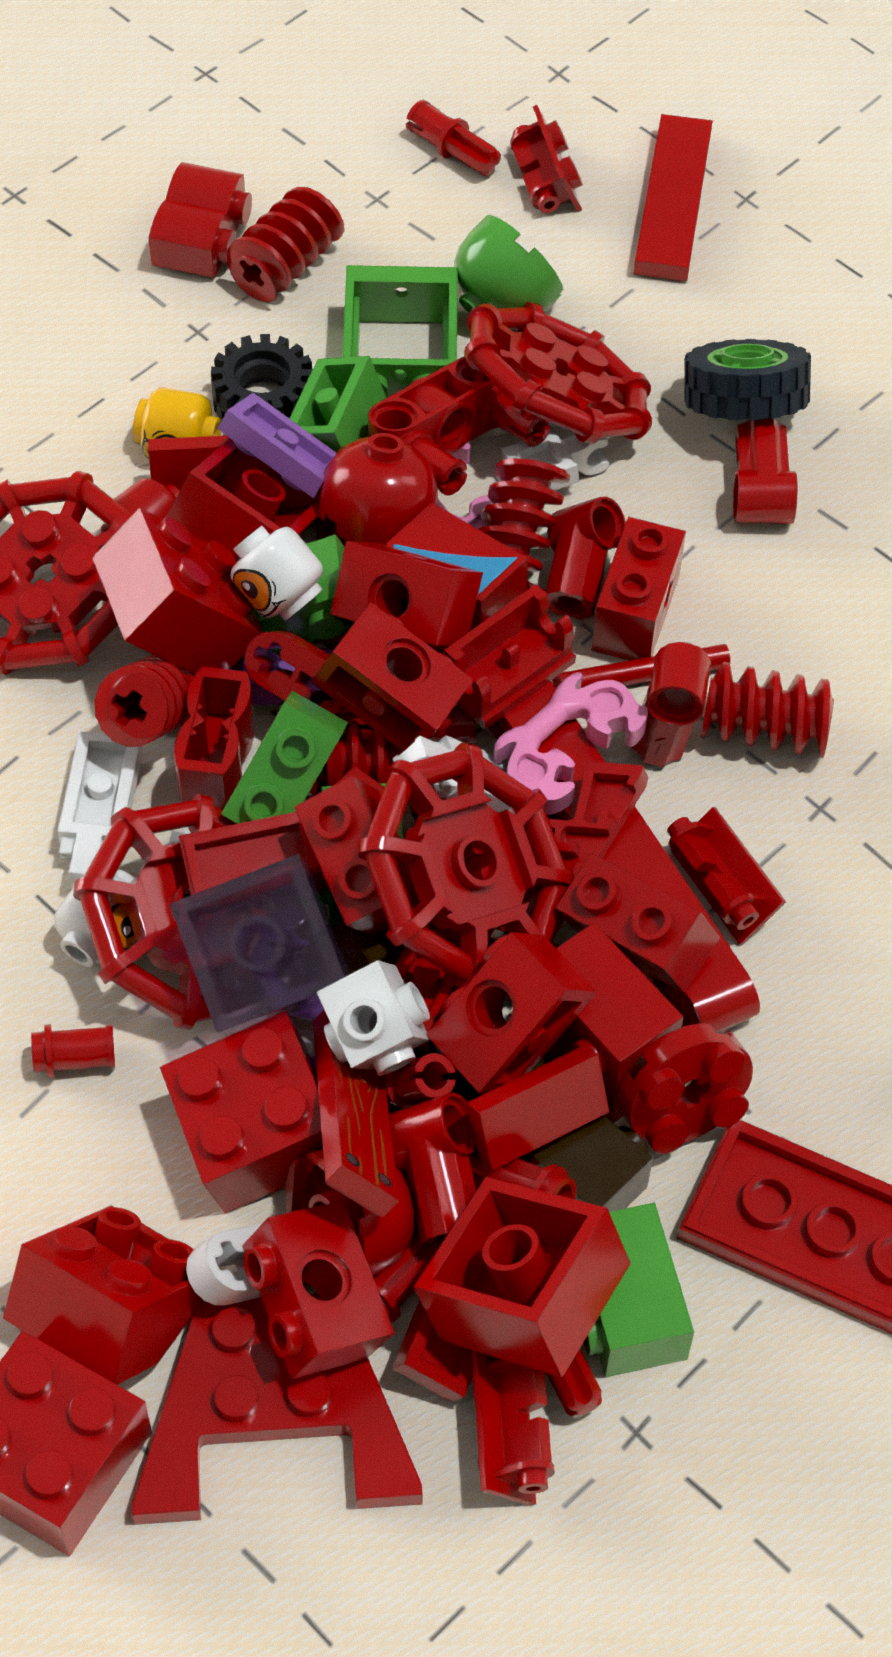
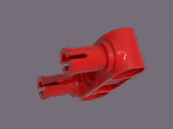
M465 356L426 377L415 380L408 387L376 403L370 408L368 413V437L378 433L392 434L423 453L431 463L436 474L439 491L446 496L458 492L465 484L467 474L463 472L467 470L466 463L450 455L451 453L458 451L466 443L487 431L498 427L519 438L528 447H536L548 436L550 425L547 424L549 421L529 412L520 415L512 410L513 402L483 372L471 369Z

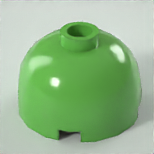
M492 215L485 216L468 233L458 248L454 267L458 268L457 283L464 293L459 298L460 304L469 314L473 308L480 304H491L496 308L523 307L526 302L540 304L545 313L561 296L560 293L563 291V285L557 273L535 247L528 253L520 244L515 242L521 235L515 228Z

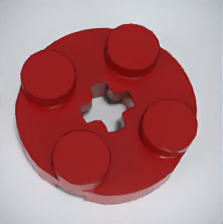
M698 1023L669 1032L653 1042L641 1054L647 1064L638 1072L634 1080L628 1072L624 1076L618 1092L619 1109L633 1131L640 1138L647 1141L656 1153H671L681 1147L683 1143L694 1140L715 1127L725 1128L734 1125L746 1114L749 1102L744 1095L752 1080V1061L741 1043L728 1030L725 1029L726 1034L717 1033L710 1024Z

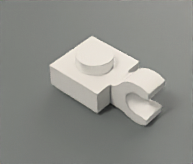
M552 430L549 431L545 440L536 447H528L522 441L501 449L502 460L511 458L533 459L566 470L570 475V482L565 484L551 483L550 488L553 490L579 482L578 471L585 475H596L609 468L608 460L599 449L608 445L606 438H600L596 443L588 444L580 442L575 435L561 440L556 432Z

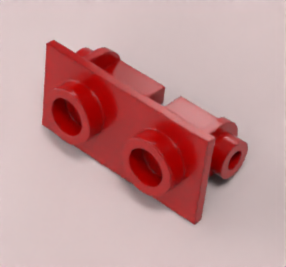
M535 105L533 109L538 121L529 126L521 125L513 131L510 140V146L523 174L531 203L541 212L551 213L561 203L571 199L577 212L582 210L575 189L582 186L583 183L571 156L562 158L561 153L569 150L566 139L557 120L547 124L538 105Z
M712 807L698 822H691L688 817H681L668 827L667 833L671 837L668 843L671 848L670 850L739 945H743L786 903L785 899L716 807Z
M471 1350L481 1491L533 1506L536 1504V1493L546 1491L548 1489V1478L555 1474L551 1456L549 1420L541 1417L530 1420L529 1415L530 1412L547 1406L545 1372Z

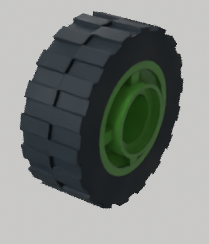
M732 339L707 343L701 347L697 346L685 355L684 402H686L688 409H693V412L697 414L708 415L711 418L737 421L781 418L784 415L798 413V410H804L808 407V403H810L811 354L806 352V349L803 347L769 339Z

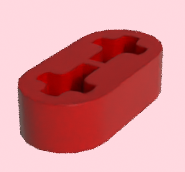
M287 631L263 632L255 636L248 644L244 656L245 668L250 678L259 686L283 700H286L290 693L294 691L336 716H342L349 712L348 709L336 700L322 702L324 691L308 681L310 677L314 678L330 656L328 653ZM282 647L280 658L295 667L294 672L286 669L273 670L271 672L273 661L266 656L268 649Z

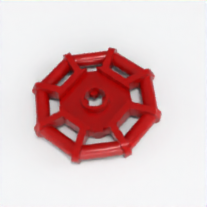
M526 302L523 307L496 308L491 304H480L469 313L467 324L471 333L470 342L464 350L465 359L471 369L483 372L513 402L511 409L518 414L523 415L529 412L573 432L580 442L594 444L600 438L616 436L637 440L646 435L651 429L652 416L647 410V398L651 392L650 382L643 373L633 372L603 342L605 336L597 330L590 334L544 313L540 304Z
M75 471L71 477L11 484L7 479L0 483V522L10 513L14 524L0 537V617L10 625L5 637L0 638V674L9 675L14 669L75 663L78 667L90 662L89 655L118 626L92 558L134 513L128 512L95 485L92 475L82 471ZM65 502L60 514H51L45 510H37L27 515L23 507ZM86 508L110 527L109 530L94 536L81 526L80 522ZM53 564L51 567L55 574L53 580L47 583L45 580L40 579L32 585L31 581L34 578L35 571L43 565ZM101 600L105 601L106 603L77 631L76 626ZM51 628L54 633L63 634L62 640L27 643L29 636L39 635L36 631L39 629Z
M460 743L454 751L413 762L396 760L384 773L386 785L365 838L358 841V857L366 860L390 927L386 936L395 947L402 944L454 977L456 985L461 988L468 985L483 967L481 960L488 949V930L503 926L508 934L517 932L544 935L551 941L560 914L555 907L573 881L574 873L565 868L543 806L547 802V798L539 788L531 790L484 758L480 747L473 744ZM450 779L456 781L458 796L441 800L431 786L432 784ZM484 790L510 808L499 813L486 804L492 801V799L484 794ZM409 802L419 815L415 826L408 830L404 839L395 838ZM464 851L468 857H477L480 862L481 869L474 872V877L465 866ZM396 861L407 864L420 903L413 910ZM535 886L539 893L531 917H529L526 913L529 902L522 904L526 890ZM431 921L436 927L443 930H455L460 934L461 949L425 926Z
M196 794L193 800L136 811L124 807L114 813L111 817V829L85 875L75 880L73 889L74 898L81 901L101 966V970L97 974L105 984L112 981L172 1018L176 1028L186 1030L192 1029L197 1022L253 1009L263 1013L272 1007L256 989L252 978L251 958L248 955L252 948L250 944L254 936L262 931L267 921L275 912L291 903L299 907L291 884L266 890L273 912L265 910L260 892L257 891L204 902L207 904L209 912L201 918V922L194 921L185 913L182 905L186 902L185 894H190L179 843L162 845L154 834L187 827L191 833L237 824L221 815L223 810L214 805L213 798L203 794ZM130 847L134 848L144 860L136 877L131 883L112 880ZM110 903L126 905L137 943L124 951ZM306 919L294 921L293 926L298 937L303 940L308 939L310 936V922ZM295 952L282 954L278 962V971L281 978H283ZM146 954L158 969L179 974V991L134 963ZM230 970L240 983L236 987L201 994L203 975Z

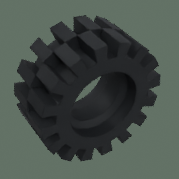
M260 334V342L257 343L252 342L250 335L241 337L240 348L233 342H230L225 346V355L218 352L214 358L215 367L211 366L214 412H217V417L221 418L222 421L228 409L251 393H255L290 419L313 370L309 355L304 356L303 348L297 343L289 349V339L279 336L276 344L270 343V334ZM257 382H272L282 386L274 391L264 393L245 389L248 385Z

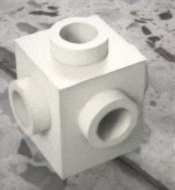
M377 960L317 991L330 1021L329 1024L324 1026V1033L329 1046L337 1059L342 1063L348 1061L351 1068L368 1071L375 1069L378 1076L389 1074L413 1062L416 1056L412 1049L430 1041L423 1022L430 1019L426 1003L412 982L404 984L395 965Z

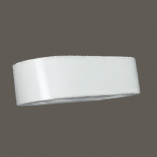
M261 1224L221 1231L211 1236L192 1251L186 1265L188 1281L194 1291L204 1301L213 1305H229L261 1297L259 1290L254 1289L247 1279L244 1269L245 1252L242 1247ZM235 1264L238 1272L233 1275L230 1270H220L219 1267Z

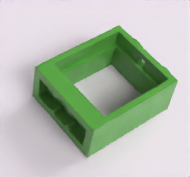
M346 265L343 357L359 356L360 321L443 323L442 359L371 358L386 398L408 387L415 380L426 377L457 360L458 268ZM403 287L407 290L398 291L397 288Z

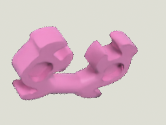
M576 672L567 677L557 687L550 702L528 722L505 732L496 741L494 762L499 764L510 757L507 774L531 790L539 788L547 798V802L543 805L547 815L558 813L573 802L575 784L571 782L573 781L575 766L573 760L558 749H552L548 753L538 752L540 744L564 722L577 718L585 719L587 721L585 736L592 743L604 749L610 746L611 733L624 731L626 734L625 743L628 747L634 746L643 737L648 717V708L639 705L631 692L622 683L615 680H604L581 688L582 674ZM557 780H563V781H566V782H560V783H559V782H556V781H557Z

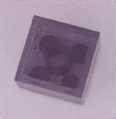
M299 854L170 904L218 1034L227 1037L285 1010L289 1015L320 1003L317 991L350 975L310 867Z

